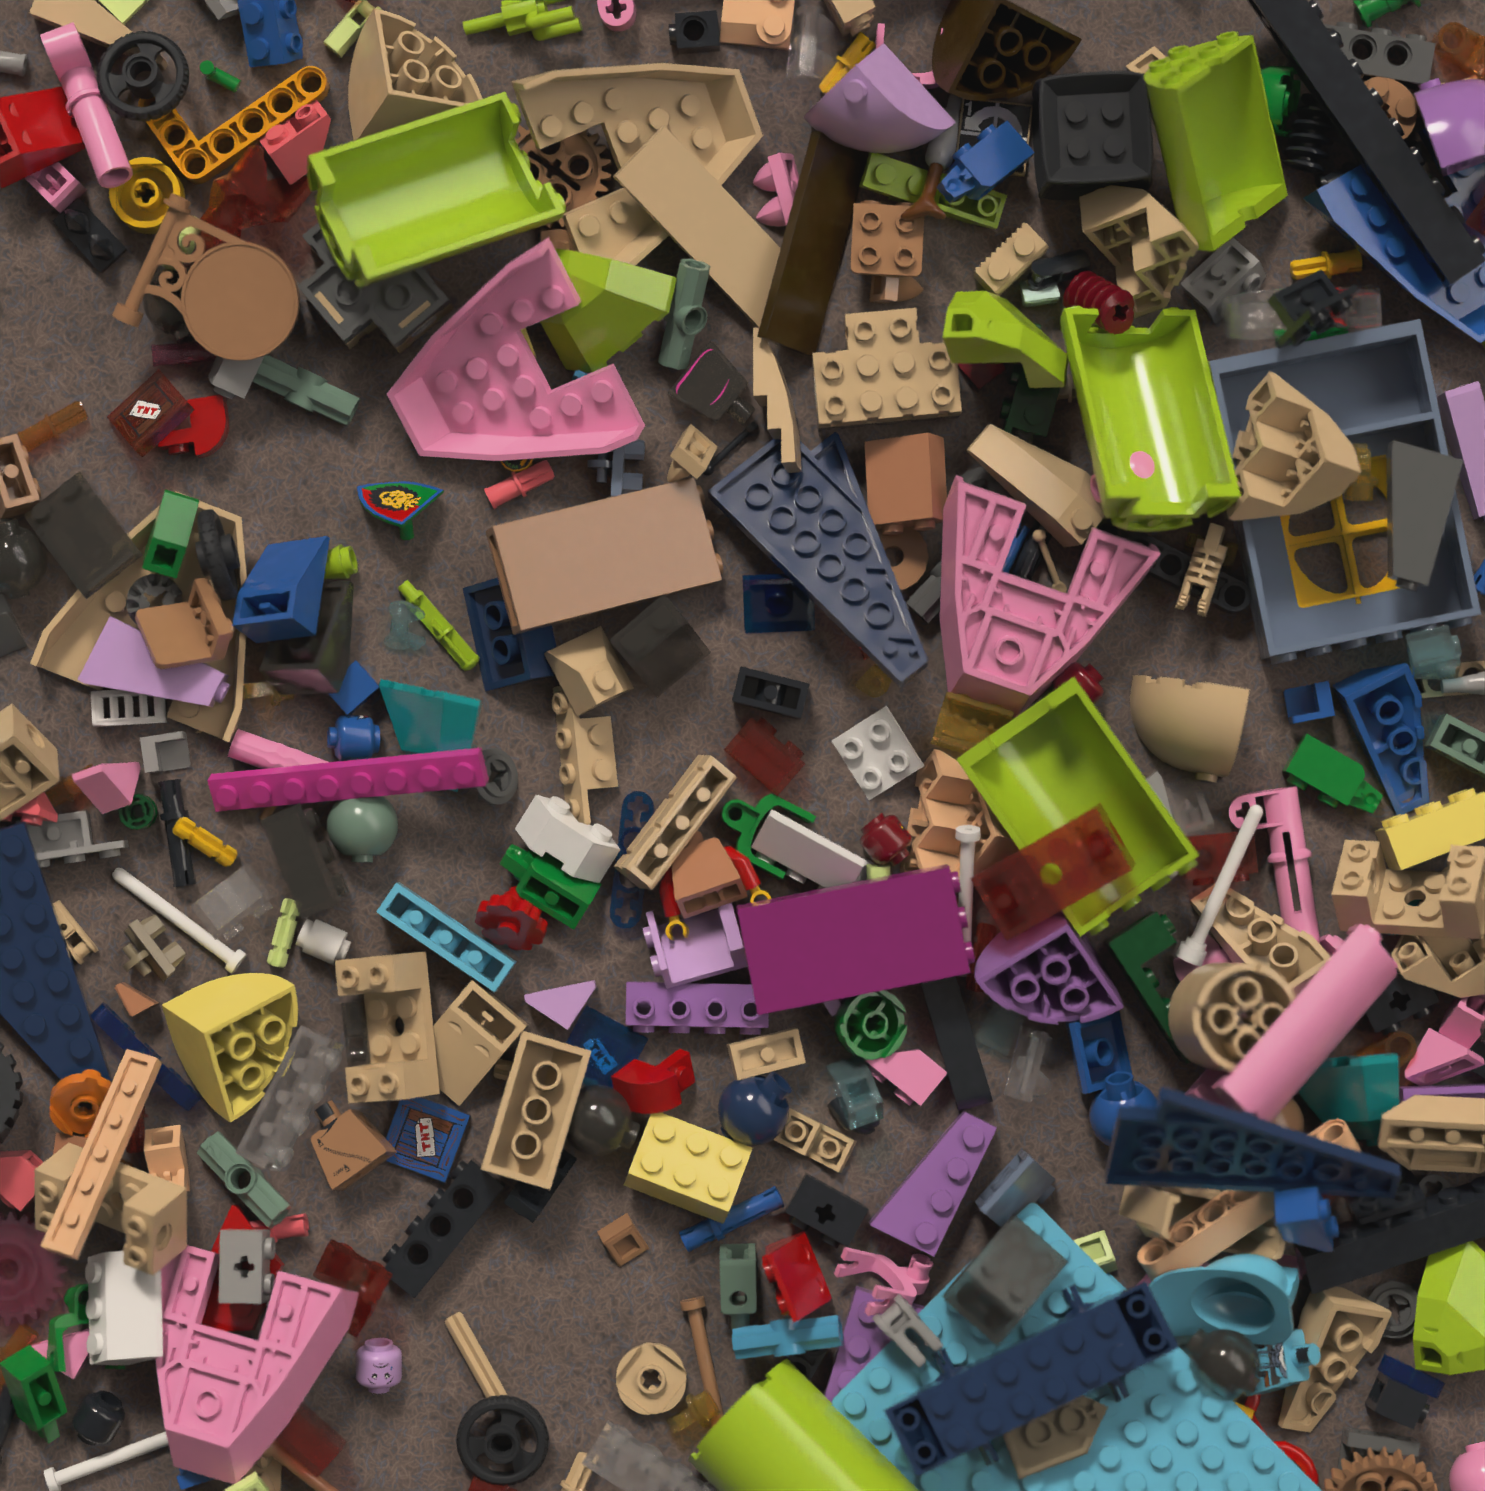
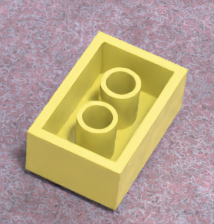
M1474 788L1464 789L1448 795L1449 803L1444 805L1441 804V801H1433L1414 808L1416 815L1410 818L1406 813L1381 821L1383 828L1375 830V834L1381 843L1388 868L1403 870L1450 852L1451 845L1466 846L1485 839V792L1475 793Z
M662 1112L651 1114L624 1186L724 1224L753 1148Z

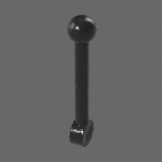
M752 421L710 461L702 474L706 476L712 475L715 470L714 467L759 425Z

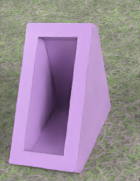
M592 980L525 994V1002L568 1030L595 990L596 982Z

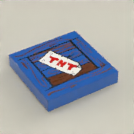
M423 1097L400 1100L386 1139L395 1148L397 1153L386 1161L446 1182L470 1115Z

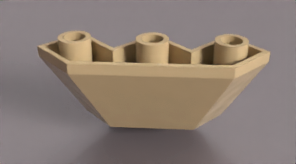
M1449 867L1444 868L1441 872H1449ZM1424 900L1419 901L1417 906L1424 902ZM1485 928L1482 939L1401 935L1391 955L1404 979L1460 998L1485 994Z

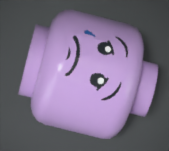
M387 1338L366 1340L364 1345L356 1352V1380L358 1383L367 1387L371 1393L382 1394L389 1392L390 1387L395 1386L401 1381V1350L396 1345H393L392 1340Z

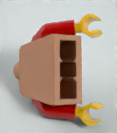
M696 831L665 872L659 887L664 915L669 917L670 921L666 927L667 937L674 941L672 929L677 924L683 928L684 938L688 937L689 927L685 922L680 921V914H682L683 919L712 910L748 897L746 893L748 890L752 895L750 903L754 902L757 896L771 899L767 892L761 891L759 887L761 881L750 859L732 846L723 847L718 838L713 837L704 841L702 833Z

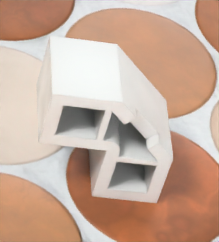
M535 795L515 830L530 850L541 857L547 852L564 863L561 870L572 877L600 883L621 850L612 839L611 831L600 824L592 826L578 822L570 812L569 804L559 797L552 796L547 798Z

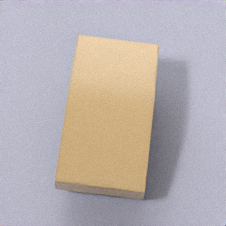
M789 1108L788 1120L783 1131L774 1139L784 1146L804 1156H808L839 1173H842L857 1142Z

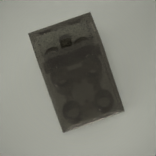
M1013 1213L942 1294V1298L998 1346L1068 1261Z

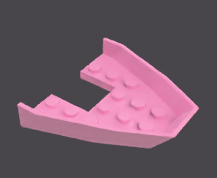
M549 237L508 263L429 338L388 391L387 396L419 456L505 461L602 454L634 442L640 436L645 424L614 363L551 389L521 332L522 329L573 308L581 302Z
M956 475L943 508L940 627L948 696L980 708L1016 718L1052 685L1056 677L1078 660L1144 579L1161 553L1157 546L1150 543L1147 547L1092 527L1067 594L1003 572L1004 563L1026 505L1017 500L964 482L962 477Z
M187 1245L186 1249L161 1269L163 1357L156 1358L155 1361L165 1431L174 1467L234 1485L246 1475L292 1419L348 1331L359 1292L278 1271L260 1337L257 1341L202 1325L220 1254Z

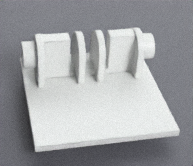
M887 706L832 740V743L868 800H871L924 767L921 759Z

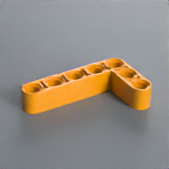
M306 66L199 141L176 108L172 109L167 115H163L156 120L151 119L146 121V123L182 174L190 182L202 184L260 145L259 139L265 136L270 128L288 120L295 115L300 107L310 104L316 99L319 103L324 100L329 92V82L320 68ZM308 78H320L322 84L318 91L309 93L304 90L303 85ZM155 97L150 99L140 98L138 107L149 106L152 102L156 101ZM282 97L292 99V107L285 113L275 111V103ZM254 117L263 119V127L259 132L249 133L246 131V124L250 119ZM173 130H183L185 138L181 144L171 145L168 143V136ZM223 138L234 140V147L227 154H221L217 151L218 142ZM193 159H204L205 168L201 173H189L188 165Z

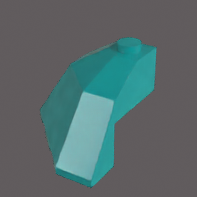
M380 679L379 687L400 748L406 755L473 749L477 747V745L473 744L481 711V700Z
M1385 1053L1358 1057L1348 1055L1326 1058L1297 1094L1319 1122L1326 1123L1333 1119H1342L1346 1122L1354 1138L1359 1140L1366 1139V1146L1378 1145L1382 1115L1399 1105L1398 1054Z

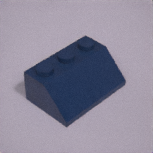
M498 577L463 588L476 653L480 657L479 666L485 692L555 676L544 655L547 651L556 648L552 625L513 635Z

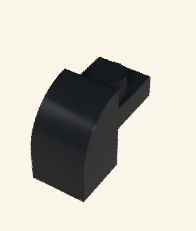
M562 1148L550 1190L519 1181L504 1204L512 1208L518 1215L534 1223L577 1158Z

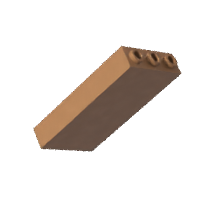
M692 477L492 526L486 530L488 544L513 635L702 588L721 581L723 563L720 555L714 552L711 541L714 539L713 526L709 519H705L702 507L705 504V497L701 486L696 485L695 478Z

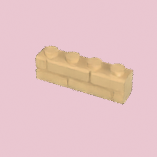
M698 755L668 794L669 798L664 799L627 848V854L622 855L614 867L639 888L653 890L737 777L713 756Z

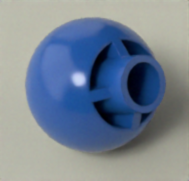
M1116 1072L1108 1075L1105 1078L1106 1088L1099 1090L1095 1094L1090 1105L1089 1119L1092 1130L1097 1138L1109 1147H1111L1119 1107L1139 1106L1142 1108H1156L1158 1100L1153 1092L1144 1084L1134 1081L1133 1075L1129 1072Z

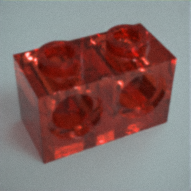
M1239 831L1186 836L1196 851L1204 850L1209 854L1210 864L1205 870L1192 868L1183 874L1184 879H1192L1193 886L1214 884V877L1219 876L1228 857V852L1232 848ZM1254 834L1245 852V862L1238 867L1232 882L1250 881L1249 874L1258 873Z

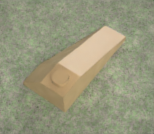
M1214 885L1190 900V904L1199 916H1201ZM1231 888L1228 889L1210 929V932L1233 963H1252L1274 970L1289 983L1296 997L1331 957L1312 935L1303 930L1299 932L1284 923L1283 918L1276 914L1271 916L1254 906L1252 900Z

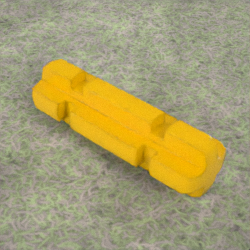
M180 817L172 830L176 836L182 840L188 839L187 843L208 857H215V861L224 867L233 864L238 855L236 849L228 844L226 846L223 845L221 839L201 826L199 828L195 827L196 823L189 818Z

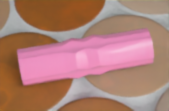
M240 729L236 731L228 753L230 758L261 769L328 763V761L306 754L300 750Z

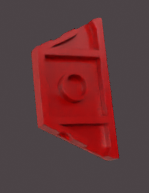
M234 1204L231 1206L221 1230L254 1229V1227L243 1214L244 1211L241 1207ZM220 1232L211 1249V1252L220 1254ZM276 1253L274 1259H270V1274H274L275 1280L278 1271H282L285 1265ZM248 1261L242 1262V1269H247L248 1272L254 1270V1264ZM218 1264L202 1325L223 1331L255 1330L267 1302L262 1304L219 1303Z

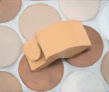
M181 1125L146 1129L144 1154L149 1174L187 1188V1191H190V1178Z

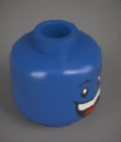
M341 715L337 718L335 727H328L327 747L334 749L335 756L340 761L369 759L373 756V753L379 752V725H374L373 720L369 716Z

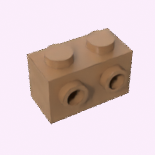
M17 434L0 438V520L34 511L41 498L38 481L36 478H32L28 466L30 460L27 449L24 445H21Z

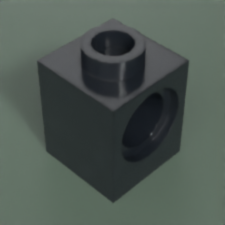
M717 10L675 13V24H668L670 45H677L678 54L720 51ZM697 25L703 29L704 34L699 40L691 41L684 36L686 28Z

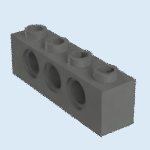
M1337 22L1336 26L1324 24L1328 31L1333 29L1339 35L1344 45L1341 50L1347 59L1353 58L1359 64L1364 73V76L1361 78L1362 80L1367 81L1374 77H1385L1400 82L1406 88L1420 90L1419 85L1430 80L1436 43L1427 42V37L1418 34H1407L1406 38L1392 36L1391 30L1383 28H1372L1371 32L1357 30L1358 26L1349 22ZM1355 44L1364 45L1368 49L1369 57L1364 60L1357 59L1352 53V46ZM1390 50L1399 51L1404 59L1403 64L1400 66L1392 65L1387 59V52ZM1286 58L1285 66L1292 67V65Z

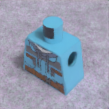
M1293 1328L1291 1336L1278 1344L1261 1345L1237 1340L1244 1396L1271 1393L1308 1381L1310 1377L1309 1366L1317 1365L1320 1361L1319 1347L1315 1343L1305 1344L1304 1332L1301 1329Z

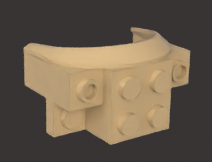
M1125 1185L1119 1214L1136 1220V1224L1145 1237L1169 1239V1227L1224 1190ZM1274 1216L1222 1252L1257 1254L1276 1260L1282 1258L1286 1241L1283 1240L1276 1226Z

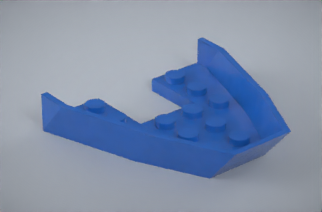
M1424 128L1418 133L1439 169L1428 134ZM1485 162L1443 178L1452 192L1451 195L1444 199L1450 207L1454 205L1459 209L1466 221L1463 227L1470 237L1476 235L1485 247ZM1361 165L1303 198L1385 276L1479 343L1485 341V262L1448 288H1445Z

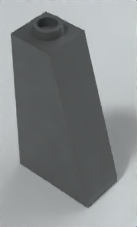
M1393 440L1388 444L1386 450L1388 578L1397 580L1396 587L1416 592L1418 587L1423 588L1429 584L1463 460Z

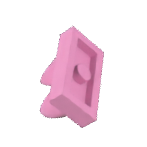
M777 153L768 156L769 162L758 171L753 184L765 191H777L778 196L763 206L756 220L765 225L780 227L787 226L799 181V174L793 154Z

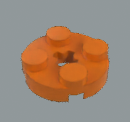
M93 1069L69 1075L60 1080L52 1088L50 1095L49 1115L54 1125L65 1134L73 1136V1132L85 1134L84 1137L88 1138L112 1082L103 1078L98 1071ZM80 1102H89L92 1104V1109L88 1110L86 1107L78 1108L77 1106Z

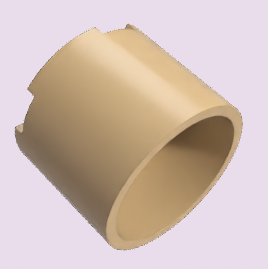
M1224 962L1206 964L1190 972L1175 989L1169 1007L1170 1031L1179 1050L1196 1065L1210 1070L1232 1072L1296 998V995L1289 983L1280 974L1263 965ZM1237 1011L1243 1012L1240 1017L1243 1021L1242 1024H1237L1239 1016L1236 1014Z

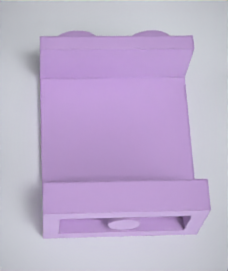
M732 902L720 906L716 910L680 919V921L688 925L689 935L687 938H684L683 928L677 924L672 929L674 941L670 940L666 935V927L669 923L657 926L653 911L646 912L649 926L643 928L648 948L655 947L656 955L650 957L655 977H663L666 989L748 967Z

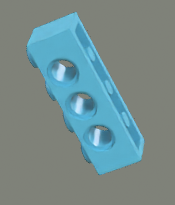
M400 882L395 883L376 911L493 992L499 989L517 962Z

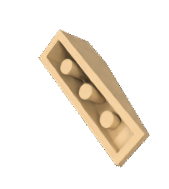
M34 0L29 12L34 19L56 28L74 22L81 38L107 48L112 43H115V40L132 33L130 29L95 0ZM137 46L127 50L123 54L131 56L133 54L140 53V49ZM158 55L155 60L158 67L166 70L168 63L161 55Z

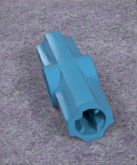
M840 1315L800 1319L794 1323L792 1318L770 1321V1324L751 1325L732 1329V1344L736 1359L767 1355L780 1357L806 1353V1350L843 1346L844 1335Z

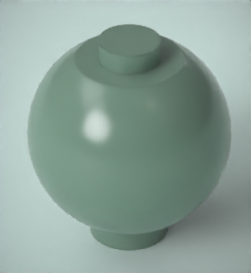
M383 796L337 800L328 815L327 831L334 847L341 854L352 856V862L373 863V856H381L394 843L398 832V818L392 804Z

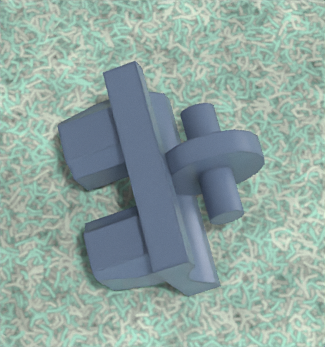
M637 439L613 450V461L608 460L609 452L598 454V460H587V468L597 469L596 482L607 483L608 470H612V497L642 490L643 474L624 473L625 460L644 461L645 441Z

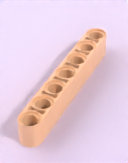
M1342 1119L1330 1120L1308 1134L1361 1152L1359 1144L1346 1122ZM1224 1190L1169 1227V1239L1154 1237L1144 1244L1137 1256L1140 1264L1151 1281L1168 1271L1201 1266L1275 1216L1274 1192Z

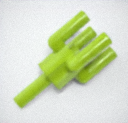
M565 0L501 1L502 12L463 21L466 35L506 26L509 36L532 31V35L537 41L582 31L580 18H575L572 6L548 11L547 4Z

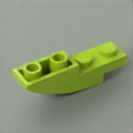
M870 152L859 187L888 196L889 200L899 203H915L922 194L928 170ZM942 173L940 182L947 176V174ZM937 189L935 202L946 214V217L997 229L1007 195L991 190L980 200L969 199L965 195L949 203Z

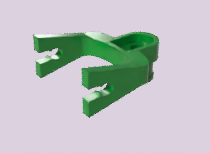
M775 794L764 796L755 807L738 799L726 802L721 809L720 816L726 826L740 833L736 843V850L747 856L752 865L778 880L783 879L786 872L757 858L751 852V843L757 826L765 814L774 806L781 807L807 823H813L816 816ZM731 808H736L741 815L737 821L729 818L728 812Z
M78 1284L69 1288L64 1295V1302L69 1308V1313L57 1315L49 1322L47 1360L51 1362L54 1372H66L63 1332L71 1326L89 1323V1318L86 1314V1304L89 1299L88 1284ZM79 1294L82 1296L81 1302L78 1300ZM105 1365V1369H125V1365Z

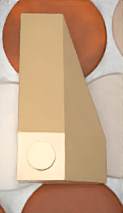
M988 424L966 450L1017 501L1025 503V509L1063 547L1082 545L1088 538L1092 527L1096 528L1103 520L1102 504L1094 499L1090 488L1091 476L1085 470L992 424Z
M1336 1286L1315 1294L1309 1293L1300 1315L1298 1329L1304 1332L1305 1344L1315 1343L1319 1347L1320 1361L1317 1365L1309 1366L1310 1377L1308 1381L1285 1388L1278 1422L1281 1428L1311 1432L1335 1402V1392L1346 1378L1352 1380L1358 1372L1355 1367L1368 1351L1372 1354L1379 1345L1392 1314L1388 1309L1343 1287Z

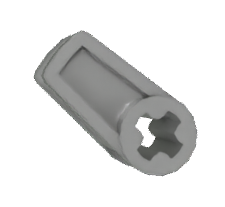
M898 1294L893 1298L896 1302L881 1315L877 1313L872 1319L920 1368L925 1364L926 1358L917 1348V1344L913 1343L905 1335L906 1329H914L924 1340L925 1346H929L935 1352L939 1351L944 1345L920 1319L921 1317L914 1308Z

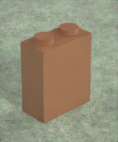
M922 433L865 441L867 503L875 527L882 529V534L895 535L903 533V528L914 526V530L924 531L935 529V523H943V508L947 500L944 438L931 433Z

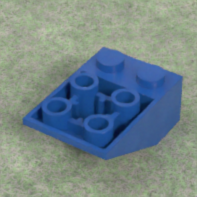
M323 536L268 544L237 593L233 627L255 643L316 635L330 538Z

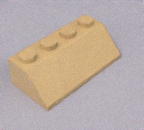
M522 1031L481 1170L545 1189H551L591 1051Z

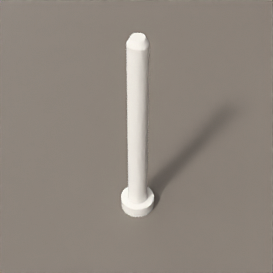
M974 825L956 827L955 838L961 841L959 873L961 892L959 893L958 907L964 906L968 922V928L962 929L964 943L970 942L972 936L975 842L981 838V829ZM963 974L959 976L966 977L968 976V974Z
M116 868L112 873V877L116 882L226 963L224 969L229 973L233 974L245 959L247 954L242 950L238 949L236 952L231 950L123 868Z
M166 1431L59 1471H55L54 1467L44 1470V1476L50 1491H61L62 1484L169 1445Z

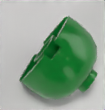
M1282 65L1269 66L1261 69L1268 101L1269 116L1273 124L1275 137L1288 138L1292 132V129H1286L1288 117L1291 116L1293 110L1297 114L1301 81L1294 80L1293 75L1297 74L1293 67Z
M885 990L846 997L835 1014L834 1029L837 1039L845 1050L862 1059L886 1058L901 1046L906 1036L907 1025L904 1024L905 1018L903 1014L906 1013L905 1008L895 995Z

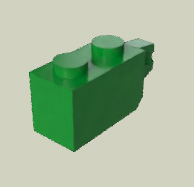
M1304 734L1301 737L1282 772L1289 775L1286 780L1288 783L1297 786L1302 791H1305L1307 787L1312 788L1320 793L1317 798L1319 801L1334 809L1337 808L1338 804L1343 807L1350 805L1373 814L1383 797V794L1364 780L1365 772L1361 764L1309 734Z
M514 844L509 846L500 861V865L514 874L513 876L519 881L516 891L521 898L529 901L573 930L602 885L601 883L572 877L561 870L564 863L547 852L541 857L537 853L527 852Z
M28 1345L0 1362V1367L18 1418L27 1424L32 1432H37L49 1444L60 1437L56 1420L68 1411L51 1362L32 1346Z

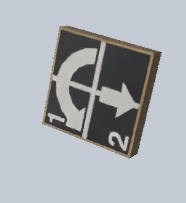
M962 98L956 152L967 143L971 147L977 144L979 141L976 137L991 124L998 128L1007 120L1028 144L1033 105L993 100L975 101ZM1026 163L1012 175L1024 177Z

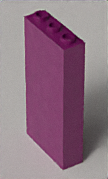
M944 864L737 905L758 1015L970 973L969 964L975 963L971 941L964 943L962 933L963 928H968V922L964 906L957 907L955 893L961 892L958 872H951L949 865Z

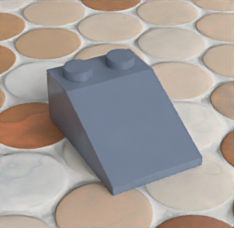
M1021 1149L978 1196L975 1203L982 1212L1000 1227L1004 1228L1027 1204L1035 1203L1036 1201L1042 1204L1055 1190L1051 1184L1056 1179L1028 1153Z

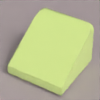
M1105 1230L1073 1240L1105 1273L1118 1270Z

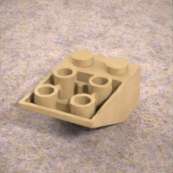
M476 979L470 981L433 1026L439 1089L459 1106L529 1025Z

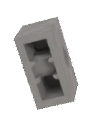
M269 1229L220 1230L219 1303L262 1304L269 1302V1295H272L275 1284L274 1274H270V1259H274L276 1250L275 1239L270 1238ZM248 1261L254 1264V1270L248 1272L247 1269H242V1262Z

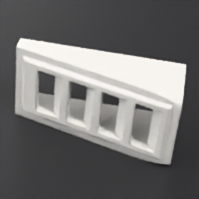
M122 690L91 691L93 727L167 723L165 698L154 696L155 716H148L147 696L149 695ZM133 696H139L140 717H134ZM118 697H124L125 718H119ZM103 698H109L110 718L104 719Z

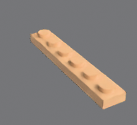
M126 1049L41 1244L46 1251L75 1260L78 1259L162 1065L158 1058Z

